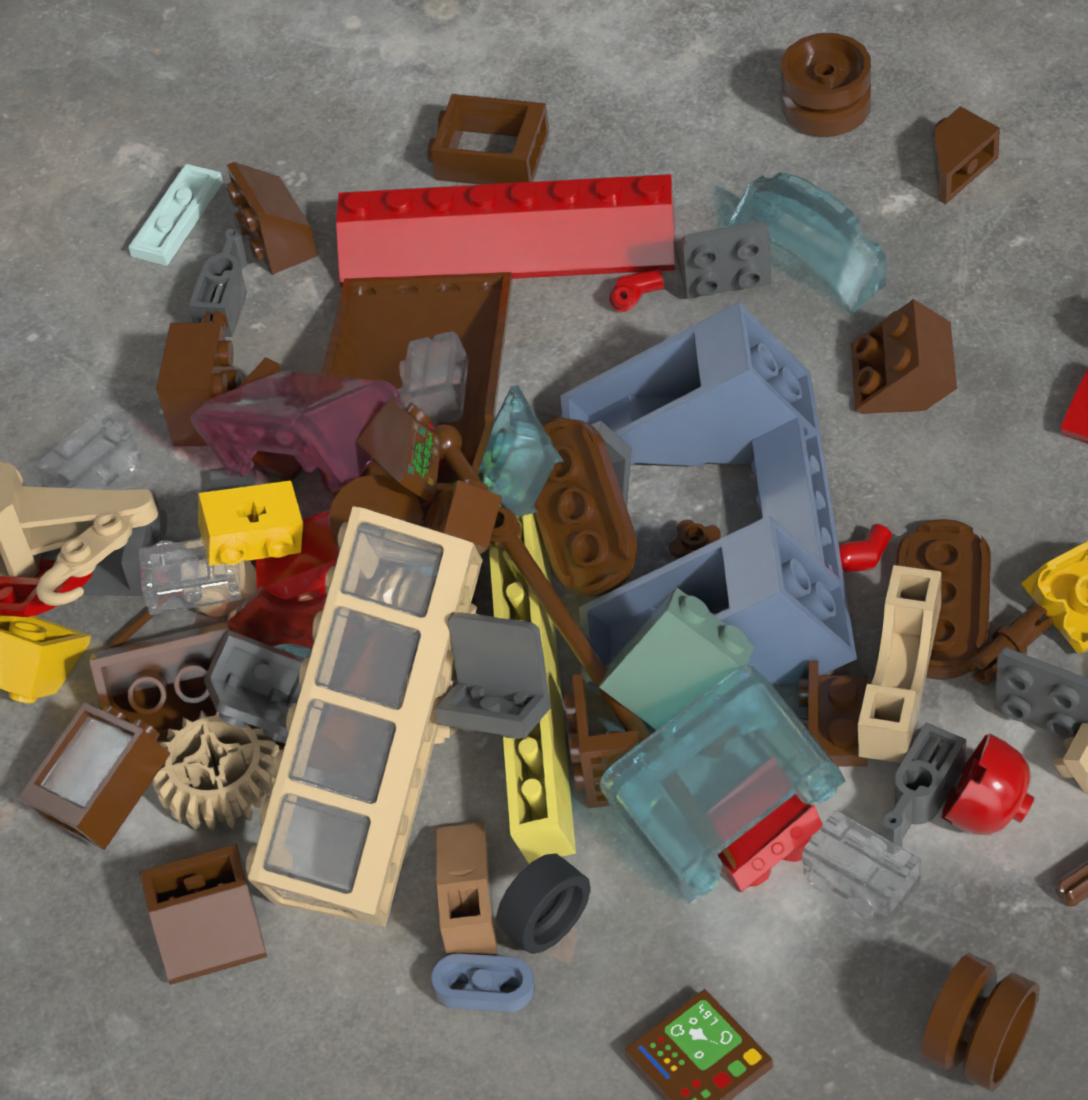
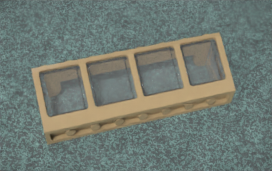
M353 506L349 521L343 522L339 530L338 548L340 553L336 567H330L326 576L325 592L327 599L323 612L319 611L314 619L312 636L315 642L311 656L306 657L301 665L299 682L302 688L297 704L293 703L288 711L286 729L289 734L284 750H279L275 757L273 765V777L276 779L271 797H266L261 807L260 825L262 830L258 844L253 845L249 850L246 872L249 874L248 880L273 904L386 927L439 727L435 707L448 693L455 666L448 622L457 612L469 613L482 558L472 542Z

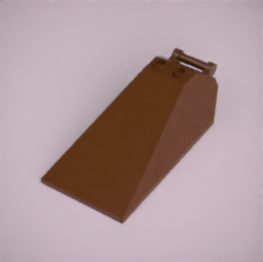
M512 272L344 279L310 419L311 432L334 497H336L343 486L358 477L372 474L393 477L356 442L389 398H392L405 408L410 402L414 403L432 418L431 423L435 427L439 425L455 427L462 437L461 451L478 475L495 421L512 288ZM449 465L445 469L440 468L438 471L435 497L458 481ZM416 495L419 499L424 519L428 502Z

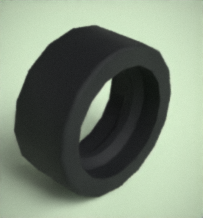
M557 853L546 854L534 860L516 876L504 893L496 915L498 929L530 954L546 951L566 936L580 919L591 892L589 878Z

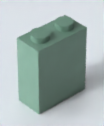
M676 587L612 660L599 688L678 745L745 672L755 645L748 641L746 635L740 629L725 624L709 612L707 606L700 599L688 596Z

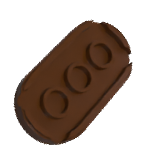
M563 417L552 419L541 425L529 441L532 445L529 449V454H524L522 465L524 482L552 569L559 582L579 594L603 596L619 588L632 572L637 555L635 531L601 434L592 425L582 420Z
M948 519L927 521L917 526V531L911 533L909 537L907 533L900 541L897 549L896 566L941 572V609L926 678L945 680L968 673L966 662L988 645L991 552L988 543L982 535L980 539L978 535L973 533V528L963 522Z

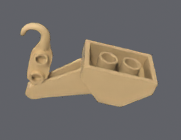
M0 461V576L33 578L40 571L41 553L61 548L53 567L44 573L38 581L36 593L39 600L47 605L59 606L75 601L84 594L82 587H77L65 593H55L53 590L71 576L83 577L92 573L100 561L114 550L126 545L128 538L132 534V528L145 526L153 522L158 516V510L152 493L147 489L103 490L22 486V476L15 466Z

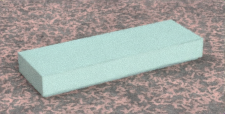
M185 163L128 246L131 257L168 266L223 184L221 172Z

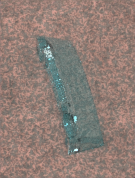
M780 172L773 178H766L764 175H761L749 183L727 227L759 221L766 222L770 232V243L783 248L806 264L828 285L845 309L851 313H855L886 285V255L878 243L870 241L862 234L859 228L860 220L828 191L822 190L811 181L799 176Z

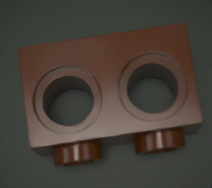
M472 479L458 480L428 503L422 527L472 542L479 554H481L489 547L502 496L488 491L489 487L482 482ZM417 541V545L443 549L441 546L426 541ZM423 557L439 564L441 563V560Z

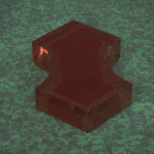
M261 587L229 614L227 623L240 635L273 647L282 644H296L313 649L315 642L312 636L314 619L319 611L323 612L327 594L324 593L319 597L305 601H291L279 598ZM350 612L347 616L340 645L357 632L361 622Z

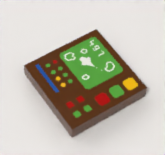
M703 989L625 1048L627 1060L664 1100H732L773 1068L772 1058L706 989Z

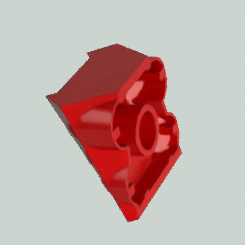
M330 510L314 514L312 517L302 520L301 553L289 554L279 558L256 559V583L260 609L269 606L276 610L291 608L297 604L301 597L312 595L320 603L326 602V576L330 567H336L340 553L339 548L333 542L330 530Z
M766 757L702 808L736 860V868L734 869L722 851H718L716 854L728 872L725 875L739 892H742L748 886H758L768 880L771 875V868L781 860L798 862L808 856L812 850V835L823 827L815 805H811L778 766L775 757Z

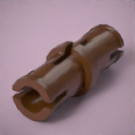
M1032 603L1008 627L998 628L992 635L993 640L966 662L969 672H972L977 667L980 668L972 677L983 685L989 684L997 675L998 655L1003 647L1027 655V647L1045 631L1053 627L1051 616H1047L1043 621L1039 620L1048 611L1041 605Z

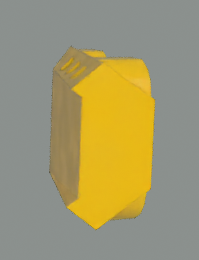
M1087 541L1047 562L1021 583L1034 601L1048 611L1046 615L1052 617L1055 627L1077 654L1088 652Z

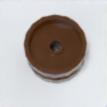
M817 33L803 37L788 47L781 60L782 112L790 125L800 132L813 136H837L851 132L864 123L871 112V56L865 46L854 38L842 34Z
M971 953L965 954L952 969L934 1004L922 1040L921 1058L946 1071L952 1070L964 1060V1077L968 1081L993 1092L1000 1086L1008 1074L1026 1038L1036 1010L1040 986L1013 972L997 983V971L993 963Z

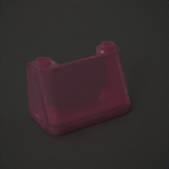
M279 371L204 401L191 416V421L218 460L232 476L245 477L255 465L251 458L257 451L294 455L305 472H312L316 467L325 471L331 476V480L327 483L332 490L340 491L343 486L360 477L374 460L356 440L389 398H392L403 407L405 406L399 399L400 394L398 390L384 380L375 381L296 371Z

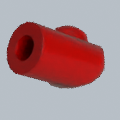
M656 269L621 276L609 295L611 306L617 311L626 312L637 304L644 293L663 290L664 283L661 270Z
M874 524L869 529L864 541L845 542L839 545L842 570L844 572H860L874 569L892 537L891 531L884 525Z

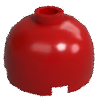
M991 733L989 735L986 734L962 768L961 773L963 775L957 788L952 787L941 813L943 820L974 835H991L1000 832L1012 819L1021 823L1029 812L1035 798L1027 793L1031 782L1029 764L1022 754L1006 741Z

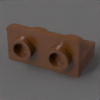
M809 661V678H799V707H808V718H799V747H808L809 761L814 766L868 767V758L859 757L858 721L867 686V676H819V661Z

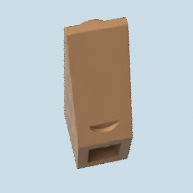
M485 822L436 828L437 896L440 930L446 955L497 954Z

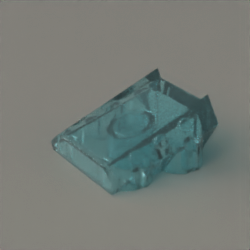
M517 385L510 387L495 418L479 472L485 474L483 483L489 487L488 491L501 495L500 504L510 509L516 517L538 512L534 504L555 463L563 462V459L552 444L549 435L545 433L532 407Z

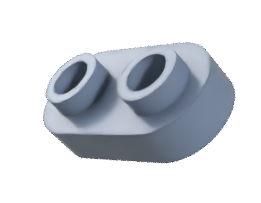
M451 954L442 958L435 965L431 976L437 999L443 1005L454 1009L514 1012L528 1005L535 992V984L530 967L523 960L515 957ZM458 982H464L467 984L466 987L461 990H454L451 988L454 984ZM512 985L517 987V990L513 992H502V989L506 986Z

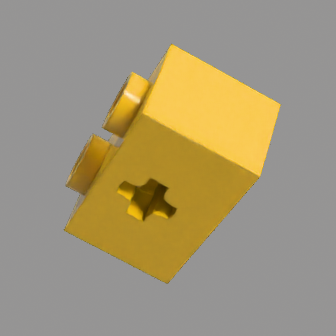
M291 481L199 493L198 526L209 566L237 564L247 560L268 557L279 558L289 554L301 553L303 521Z

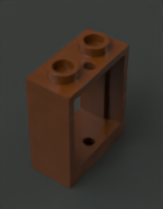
M452 94L446 110L440 111L436 138H431L428 144L427 157L428 161L433 163L436 180L481 185L533 182L549 136L546 103ZM464 131L518 137L512 154L457 149Z

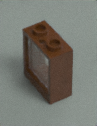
M84 702L18 798L46 821L105 850L171 753L156 741L160 735L159 732L144 721L136 718L131 724L124 714L109 705L100 710Z

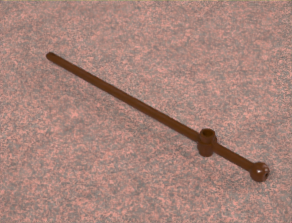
M439 425L432 430L442 438L439 460L447 462L458 480L472 479L482 482L461 451L462 437L460 432L451 425ZM499 507L490 544L507 552L625 731L638 730L641 755L717 869L723 874H728L716 854L718 851H722L734 869L736 868L735 858L641 718L599 688L607 667L521 541L522 526L519 519L510 509Z

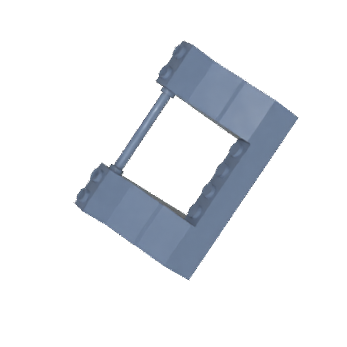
M740 302L560 395L562 409L560 418L582 420L589 424L602 421L632 448L631 465L635 463L700 466L704 463L751 465L758 482L759 495L756 496V502L762 514V519L579 607L580 629L607 668L676 587L688 596L700 599L707 606L709 612L725 624L740 629L746 635L748 641L755 645L747 669L735 682L799 685V678H809V661H819V676L857 659L811 372ZM582 667V676L588 688L601 695Z

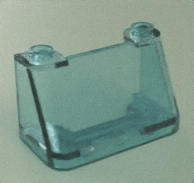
M747 665L730 673L606 770L601 778L600 789L624 828L689 904L698 896L712 891L718 884L722 863L717 855L793 795L796 794L805 804L821 803L831 798L838 787L846 781L839 767L773 685L755 666Z

